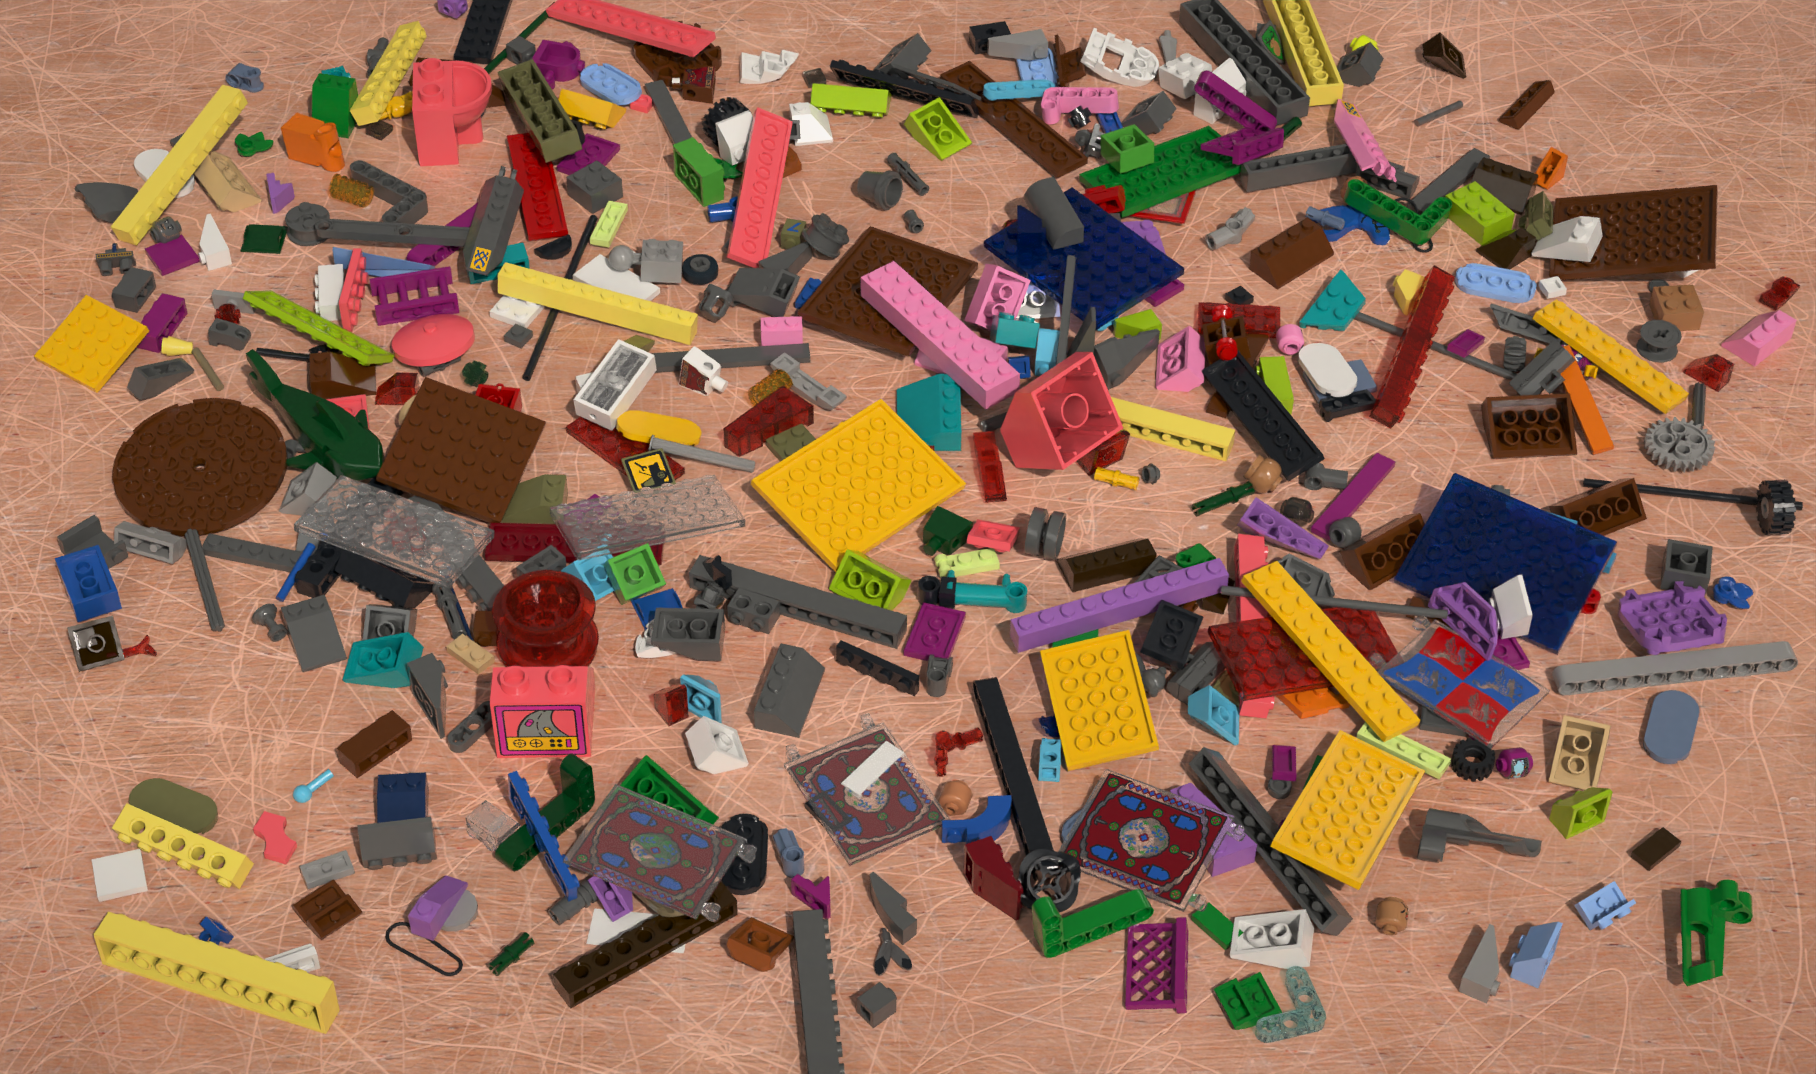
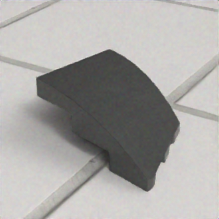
M106 182L77 184L74 188L76 192L84 195L86 198L84 202L92 209L97 218L110 223L116 221L138 193L137 188Z

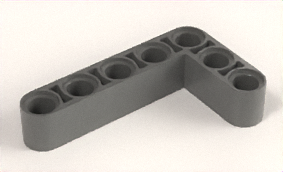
M358 160L350 164L353 185L393 205L392 208L382 215V222L415 224L428 213L427 196L422 190L365 161Z

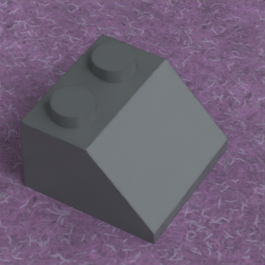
M1369 42L1342 56L1337 65V70L1342 82L1357 87L1364 84L1368 85L1375 80V75L1381 68L1380 65L1384 58L1374 45Z
M1162 91L1139 102L1121 124L1123 127L1135 124L1146 136L1153 132L1157 134L1164 128V123L1173 118L1172 114L1177 108L1166 93Z
M379 604L366 605L363 640L406 632L414 636L418 609Z

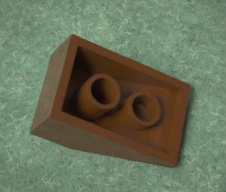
M333 352L310 354V386L312 394L324 399L364 394L366 396L377 395L376 365L370 364V366H365L358 363L356 358Z

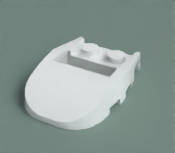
M1093 28L1080 61L1107 80L1133 87L1150 83L1155 78L1159 67V61L1151 51L1144 47L1137 48L1133 46V41L1125 38L1124 41L1117 39L1115 34L1108 32L1106 36L1097 32V28ZM1106 48L1123 56L1118 70L1115 68L1111 70L1104 66L1105 63L1102 62V58Z

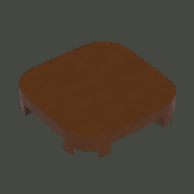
M694 24V27L701 28L699 24ZM638 41L633 45L636 62L653 81L663 80L666 87H672V78H683L684 69L715 66L716 72L722 65L720 46L715 47L712 43L695 57H689Z

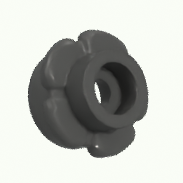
M1150 463L1142 468V479L1145 483L1153 485L1159 480L1160 470L1158 467Z

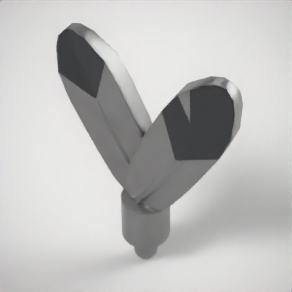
M883 928L881 934L882 945L874 966L876 975L881 976L886 972L890 958L900 968L911 970V959L892 942L890 933L887 932L886 928Z

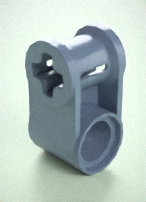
M238 63L225 76L227 83L234 88L247 90L252 93L259 92L264 88V84L260 80L261 71L257 67Z

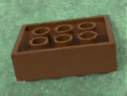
M1570 393L1486 397L1481 404L1483 426L1492 459L1577 455Z

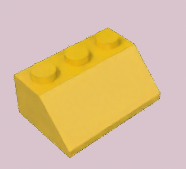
M562 88L558 99L570 120H572V117H577L578 122L589 125L591 121L595 123V127L605 130L607 126L614 128L627 110L614 103Z

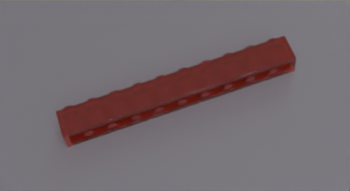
M1435 265L1424 277L1369 417L1390 429L1396 422L1400 423L1405 416L1403 410L1411 401L1409 394H1412L1417 385L1414 381L1418 379L1422 372L1420 366L1424 364L1428 357L1425 353L1428 352L1433 344L1431 338L1435 336L1439 328L1436 325L1443 318L1444 313H1442V310L1449 303L1447 297L1450 296L1455 287L1452 285L1455 276Z

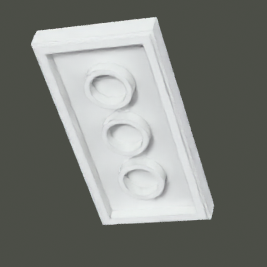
M601 254L573 274L574 281L651 301L660 294L658 286L651 282H641V277L629 270L618 271L610 265L609 259Z

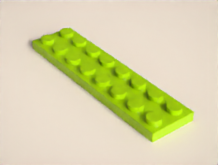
M272 290L244 292L243 299L250 302V306L265 310V314L280 318L282 323L295 326L297 331L310 334L314 340L324 341L329 348L343 351V355L358 359V363L362 365H383V363H392L394 354Z

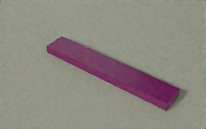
M1376 453L1312 525L1311 533L1330 541L1329 528L1331 524L1343 517H1351L1395 467L1396 461Z

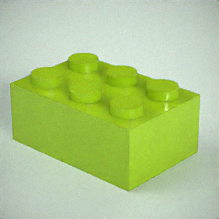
M1476 181L1445 195L1452 202L1448 218L1481 246L1503 232L1512 230L1515 213Z

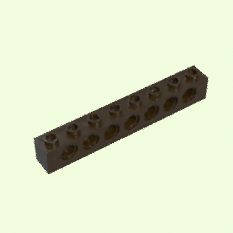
M721 881L711 885L693 915L689 913L677 917L658 915L653 919L646 920L637 928L623 933L619 938L610 943L603 944L592 953L583 955L574 963L560 968L553 974L556 991L570 1009L738 915L737 899Z

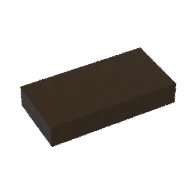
M1662 827L1633 850L1631 857L1650 871L1679 848L1682 841Z

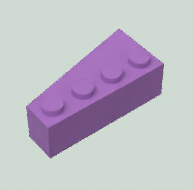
M1192 783L1170 790V799L1175 798L1176 801L1181 800L1183 804L1189 803L1190 807L1196 806L1197 809L1206 808L1226 816ZM1169 802L1168 805L1201 817L1203 838L1201 840V848L1198 851L1200 858L1202 849L1205 846L1204 838L1208 832V828L1205 827L1208 818L1204 816L1205 810L1203 809V814L1198 815L1197 811L1191 812L1190 808L1185 810L1183 806L1177 807L1176 803L1171 805ZM1227 818L1203 864L1211 877L1255 862L1257 844L1230 818Z

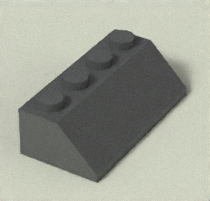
M780 644L754 709L755 729L796 738L800 737L825 672V667L805 649Z

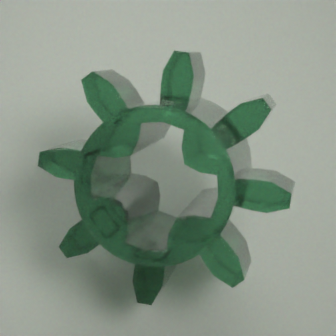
M475 360L472 363H467L462 371V375L466 377L464 382L478 387V384H484L489 375L485 370L487 365Z

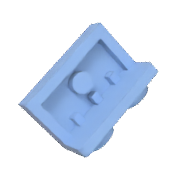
M1614 881L1574 906L1589 930L1598 926L1602 930L1614 923L1611 919L1617 915L1620 919L1632 912L1629 907L1636 904V901L1632 899L1628 902Z

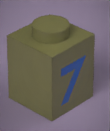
M787 218L781 232L782 249H789L805 242L802 231L804 228H807L806 221Z

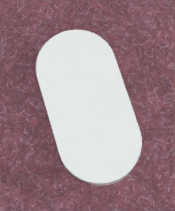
M150 149L140 153L134 160L136 173L146 182L169 152L163 149ZM193 174L174 198L186 196L194 189L195 179Z
M1312 343L1304 346L1299 351V364L1319 392L1325 395L1326 392L1330 393L1333 397H1343L1354 391V388L1357 386V376L1335 347L1324 343Z

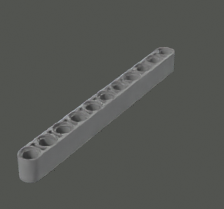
M1787 641L1567 664L1556 667L1552 672V676L1561 695H1576L1787 672L1797 667L1798 660L1791 644Z

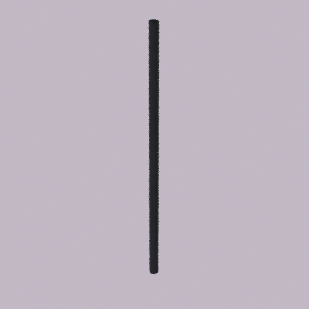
M590 216L564 278L573 279V274L576 272L597 222V216ZM551 308L523 374L525 381H530L558 315V309Z

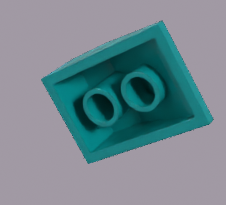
M409 632L353 642L343 681L345 683L388 688L410 686L407 663L420 658L424 646Z

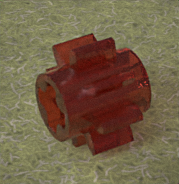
M223 304L219 309H216L214 317L215 319L219 318L239 324V318H241L240 309L235 310L234 305Z

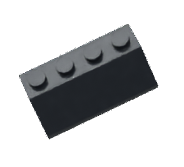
M344 546L334 570L342 574V579L352 583L354 581L359 583V588L369 592L371 590L376 592V597L386 601L391 600L396 607L416 608L433 592L432 586L434 583L366 548Z

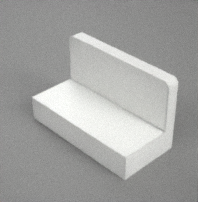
M312 944L264 959L273 963H282L286 967L296 970L302 969L307 973L320 969L318 955Z

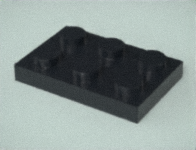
M1161 600L1140 653L1183 670L1203 616Z

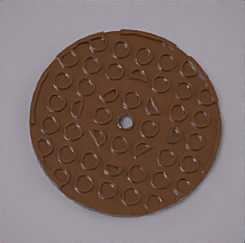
M224 398L194 399L193 403L182 406L175 404L167 407L140 423L133 430L134 434L127 442L124 441L119 448L114 460L112 479L122 508L142 526L147 528L155 527L159 530L171 532L172 535L185 536V533L190 528L192 530L196 529L199 535H206L236 526L259 512L280 488L286 474L288 454L280 429L268 415L258 408H251L242 405L240 401ZM199 464L204 465V469L195 467Z

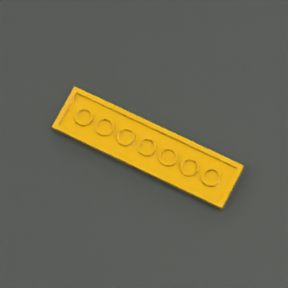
M1556 299L1534 314L1533 320L1664 414H1667L1687 399L1689 393L1680 385L1675 384L1665 374L1651 367L1648 362L1641 360L1631 350L1616 342L1614 338L1603 333L1597 326L1592 325L1580 314L1568 308L1565 303Z

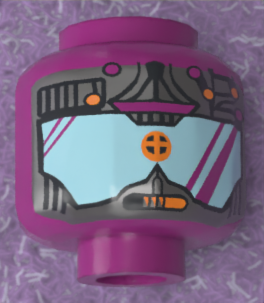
M1522 747L1504 749L1496 760L1497 770L1507 779L1525 777L1533 767L1531 754Z

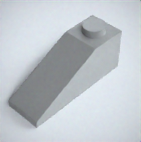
M1042 29L988 38L987 53L989 56L1023 60L1048 57V41Z
M1489 924L1462 977L1459 992L1486 1004L1491 995L1496 996L1501 982L1497 981L1499 963L1494 925Z

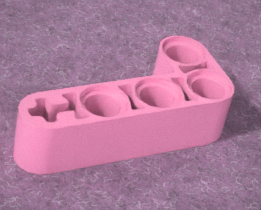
M1050 87L1045 90L1041 102L1043 121L1046 124H1055L1060 120L1061 113H1069L1080 105L1083 109L1088 107L1091 113H1114L1119 109L1117 90L1106 87Z

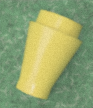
M168 336V338L163 337L162 354H167V356L192 354L193 342Z

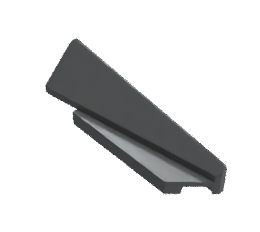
M1491 303L1490 307L1498 320L1500 328L1548 344L1556 339L1561 345H1568L1533 320V316Z

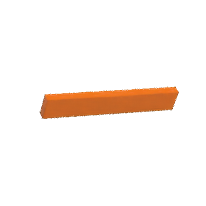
M1570 345L1563 346L1575 359ZM1575 359L1560 374L1565 379L1562 382L1563 388L1566 393H1570L1572 408L1592 454L1595 455L1613 450L1614 444Z

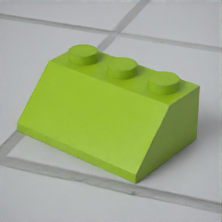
M847 549L829 590L840 596L892 611L903 600L912 580L859 551Z

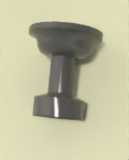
M265 604L253 613L252 621L255 624L267 625L270 629L268 636L274 642L280 641L287 635L288 631L283 624H277L274 620L277 607L274 604Z

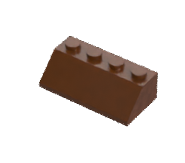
M1307 217L1252 250L1249 270L1278 290L1332 257L1334 251L1322 227Z
M1634 478L1619 479L1549 506L1551 513L1578 521L1574 540L1582 543L1590 542L1647 519Z
M1421 513L1404 515L1340 551L1348 572L1368 590L1376 588L1437 553Z

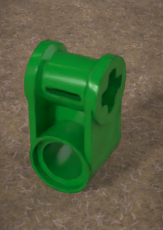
M1200 543L1176 555V563L1182 568L1216 559Z

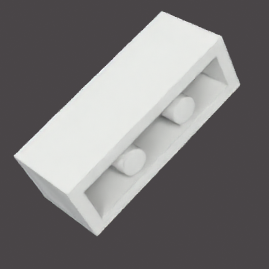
M343 264L318 266V274H315L316 287L318 286V288H315L316 300H319L315 301L316 314L320 313L321 317L329 321L341 320L339 300L345 281Z

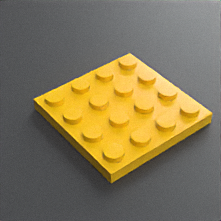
M85 295L34 357L40 363L98 393L147 335L149 329L136 320Z

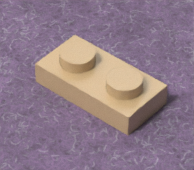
M461 634L446 646L447 653L478 675L495 662L494 655L464 634Z

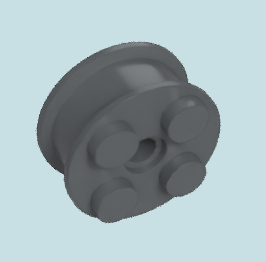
M302 202L289 210L285 221L288 226L287 236L290 241L301 246H314L326 241L328 238L317 236L315 223L320 219H330L328 210L321 205L310 204L309 202ZM322 227V228H320V229H321V230H326V229H328L329 227Z
M824 213L813 215L809 228H804L802 231L803 237L817 251L826 256L837 258L840 255V248L849 242L848 230L844 226L833 222Z

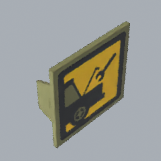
M662 448L621 459L635 496L644 493L647 496L662 492L666 487L676 485Z

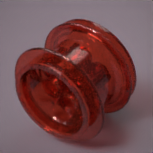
M555 570L529 572L508 582L498 592L492 607L493 620L499 630L496 646L505 667H556L559 665L589 667L597 652L599 633L593 620L596 610L595 597L588 585L574 575Z

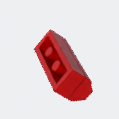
M1105 185L1085 189V194L1067 198L1079 219L1080 214L1116 213L1125 210L1126 199L1122 185L1107 189Z

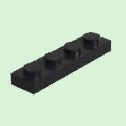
M842 640L836 645V661L842 665L858 670L862 674L869 675L904 693L913 696L918 693L920 675Z

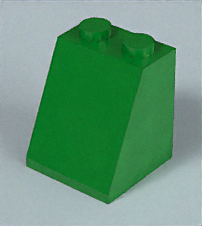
M319 73L312 85V118L324 121V123H335L338 136L341 138L349 139L357 124L350 112L358 97L356 78Z

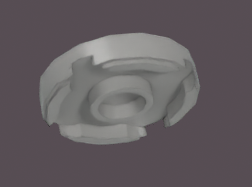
M464 891L441 930L459 931L467 928L470 922L476 919L478 904L475 896L470 891Z

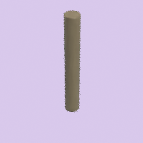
M194 348L192 354L216 390H223L224 385L200 349Z

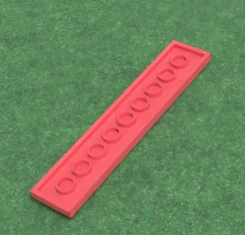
M557 0L546 9L549 17L663 48L689 57H695L716 39L715 32L600 0Z
M758 107L753 116L727 252V258L752 268H759V261L768 258L793 123V121Z

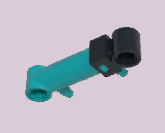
M949 570L946 577L941 576V583L934 576L922 577L918 582V602L921 605L923 602L933 605L939 603V606L955 609V604L1006 608L1011 613L1023 612L1027 606V587L1020 582L1011 583L1009 574L1003 575L1001 585L957 582L953 570Z

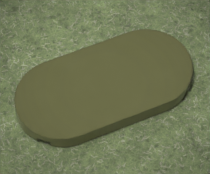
M153 778L145 780L136 785L129 795L130 805L196 834L201 832L204 834L210 831L218 820L216 803L210 797L165 779Z

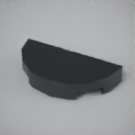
M567 234L535 248V255L547 260L563 258L572 249V239Z

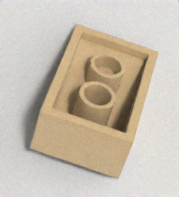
M1564 715L1549 783L1579 790H1586L1590 787L1597 788L1611 725Z

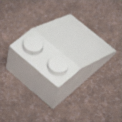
M1579 216L1554 224L1553 233L1537 241L1532 251V256L1590 262L1603 237L1600 218Z
M1306 909L1235 917L1230 957L1232 959L1284 969L1309 967L1314 927ZM1239 929H1240V930L1243 931L1244 933L1241 934V935L1238 937V933H1239Z

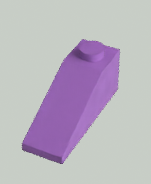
M446 875L425 892L408 915L411 933L434 941L468 887V883Z

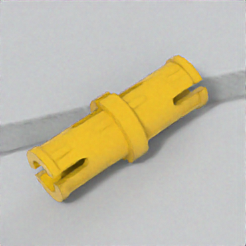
M1097 467L1094 480L1112 484L1113 487L1121 486L1137 490L1139 484L1138 476H1131L1121 473L1120 470L1113 471Z

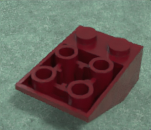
M992 836L965 844L963 874L972 891L1014 920H1019L1020 909H1022L1021 894H1023V887L1019 880H1015L1011 864L1004 860L1001 846L995 843Z

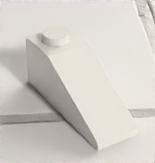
M211 214L206 215L200 240L201 252L198 253L201 264H205L208 271L232 264L229 248Z

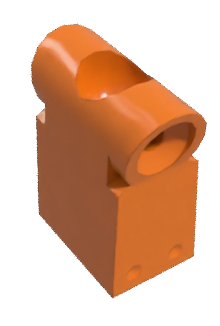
M296 113L281 127L289 159L314 166L322 165L325 170L330 172L340 171L344 168L345 161L335 123H324V121Z

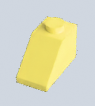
M1406 269L1400 276H1396L1393 283L1395 287L1394 297L1404 315L1410 313L1425 293L1427 277Z

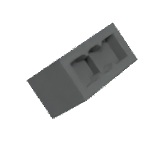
M552 545L545 548L516 567L518 585L532 597L564 577L561 570L566 567L565 556Z
M738 588L727 606L729 622L766 634L771 632L780 617L779 600Z

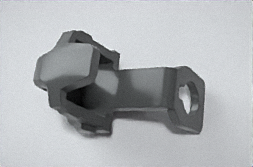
M713 284L707 286L704 291L705 297L698 307L706 319L716 323L718 319L724 317L729 306L735 307L740 304L728 292L731 284L727 290ZM720 299L724 305L716 314L712 311V308Z

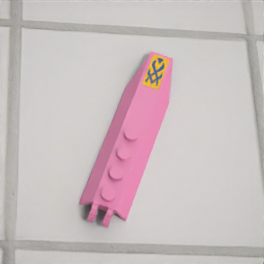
M1338 99L1334 123L1360 169L1364 171L1371 168L1375 175L1381 176L1384 174L1387 179H1393L1396 182L1395 168L1390 166L1388 159L1383 154L1384 152L1379 147V143L1376 142L1374 135L1369 130L1355 104Z

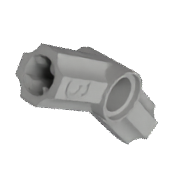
M1246 207L1240 209L1233 218L1226 221L1225 226L1207 234L1205 241L1208 248L1213 251L1226 244L1240 243L1243 233L1255 220V215L1251 209Z

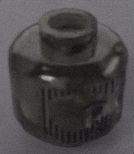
M1294 496L1285 500L1281 505L1280 514L1300 527L1306 526L1314 518L1312 504L1308 500Z

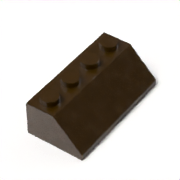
M1138 538L1058 558L1057 563L1072 592H1077L1140 576L1156 559L1157 553L1148 538Z

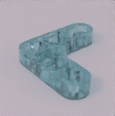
M1293 966L1287 970L1285 976V985L1296 1010L1259 1019L1256 1024L1255 1035L1261 1042L1271 1043L1318 1032L1324 1028L1326 1013L1304 968ZM1295 976H1296L1297 979H1301V981H1300V987H1299V988H1298V985H1299V984H1298L1297 980H1296L1295 978H1292V977H1295ZM1308 995L1312 1001L1304 1003L1300 1001L1299 996ZM1311 1010H1313L1314 1018L1319 1019L1318 1021H1315L1313 1018L1310 1019ZM1288 1020L1294 1021L1297 1027L1288 1028L1284 1025V1022ZM1266 1027L1268 1030H1271V1032L1268 1033L1267 1030L1263 1028Z

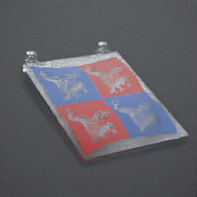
M1415 616L1414 619L1416 621L1412 624L1414 629L1422 632L1388 663L1378 653L1370 656L1371 661L1369 663L1388 684L1490 749L1514 728L1550 691L1492 655L1491 660L1487 661L1454 630L1436 619L1430 623L1423 616Z

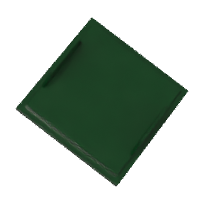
M247 225L240 251L280 254L288 226Z

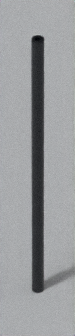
M1584 478L1583 487L1598 488L1613 481ZM1636 484L1639 493L1757 506L1756 498L1758 497ZM1796 501L1794 503L1796 510H1802L1803 502Z

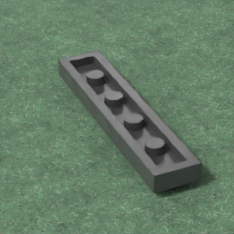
M210 533L202 545L205 556L285 572L292 571L302 554L300 551Z

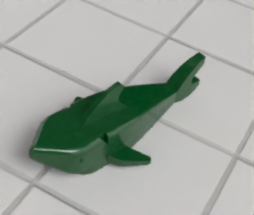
M252 349L246 353L247 361L254 370L249 373L252 383L265 398L273 402L306 452L287 459V466L306 470L317 462L337 477L336 480L340 482H358L377 477L385 458L379 438L369 430L365 410H360L354 417L331 401L282 384L274 370L255 350Z

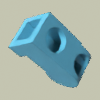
M1042 738L1038 781L1059 782L1061 739Z

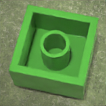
M1133 124L1101 135V155L1120 174L1154 163V142Z
M648 543L608 559L603 564L621 605L662 589L666 585Z

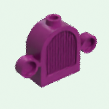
M542 40L532 57L551 89L555 88V81L565 82L573 80L585 68V61L581 60L579 49L568 41L560 43Z

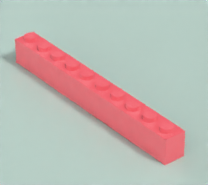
M1238 534L1234 547L1235 587L1246 588L1241 582L1243 576L1269 565V562H1265L1268 555V546H1265L1263 536ZM1235 596L1239 715L1267 719L1269 710H1273L1274 696H1271L1274 679L1270 678L1273 662L1269 661L1272 655V645L1269 644L1272 629L1268 627L1271 615L1256 598Z

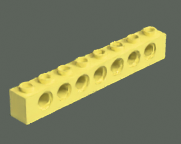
M419 21L398 27L351 107L350 112L358 126L378 122L427 37Z

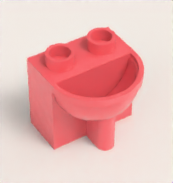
M428 58L422 62L413 63L412 113L420 166L459 164V145L477 144L483 141L481 115L489 102L492 84L489 74L482 67L466 61H441L437 58Z

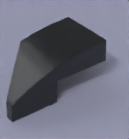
M720 555L712 559L707 558L703 562L707 573L718 585L725 590L732 586V570L721 564Z

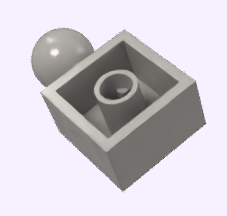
M643 240L642 253H633L629 247L618 245L610 251L609 263L618 271L628 270L633 264L641 265V282L681 283L683 242L677 240Z

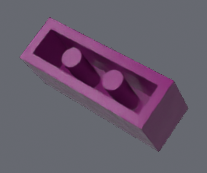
M164 293L160 295L141 321V324L147 326L149 332L137 345V348L160 353L163 337L168 338V336H172L188 314L184 298Z

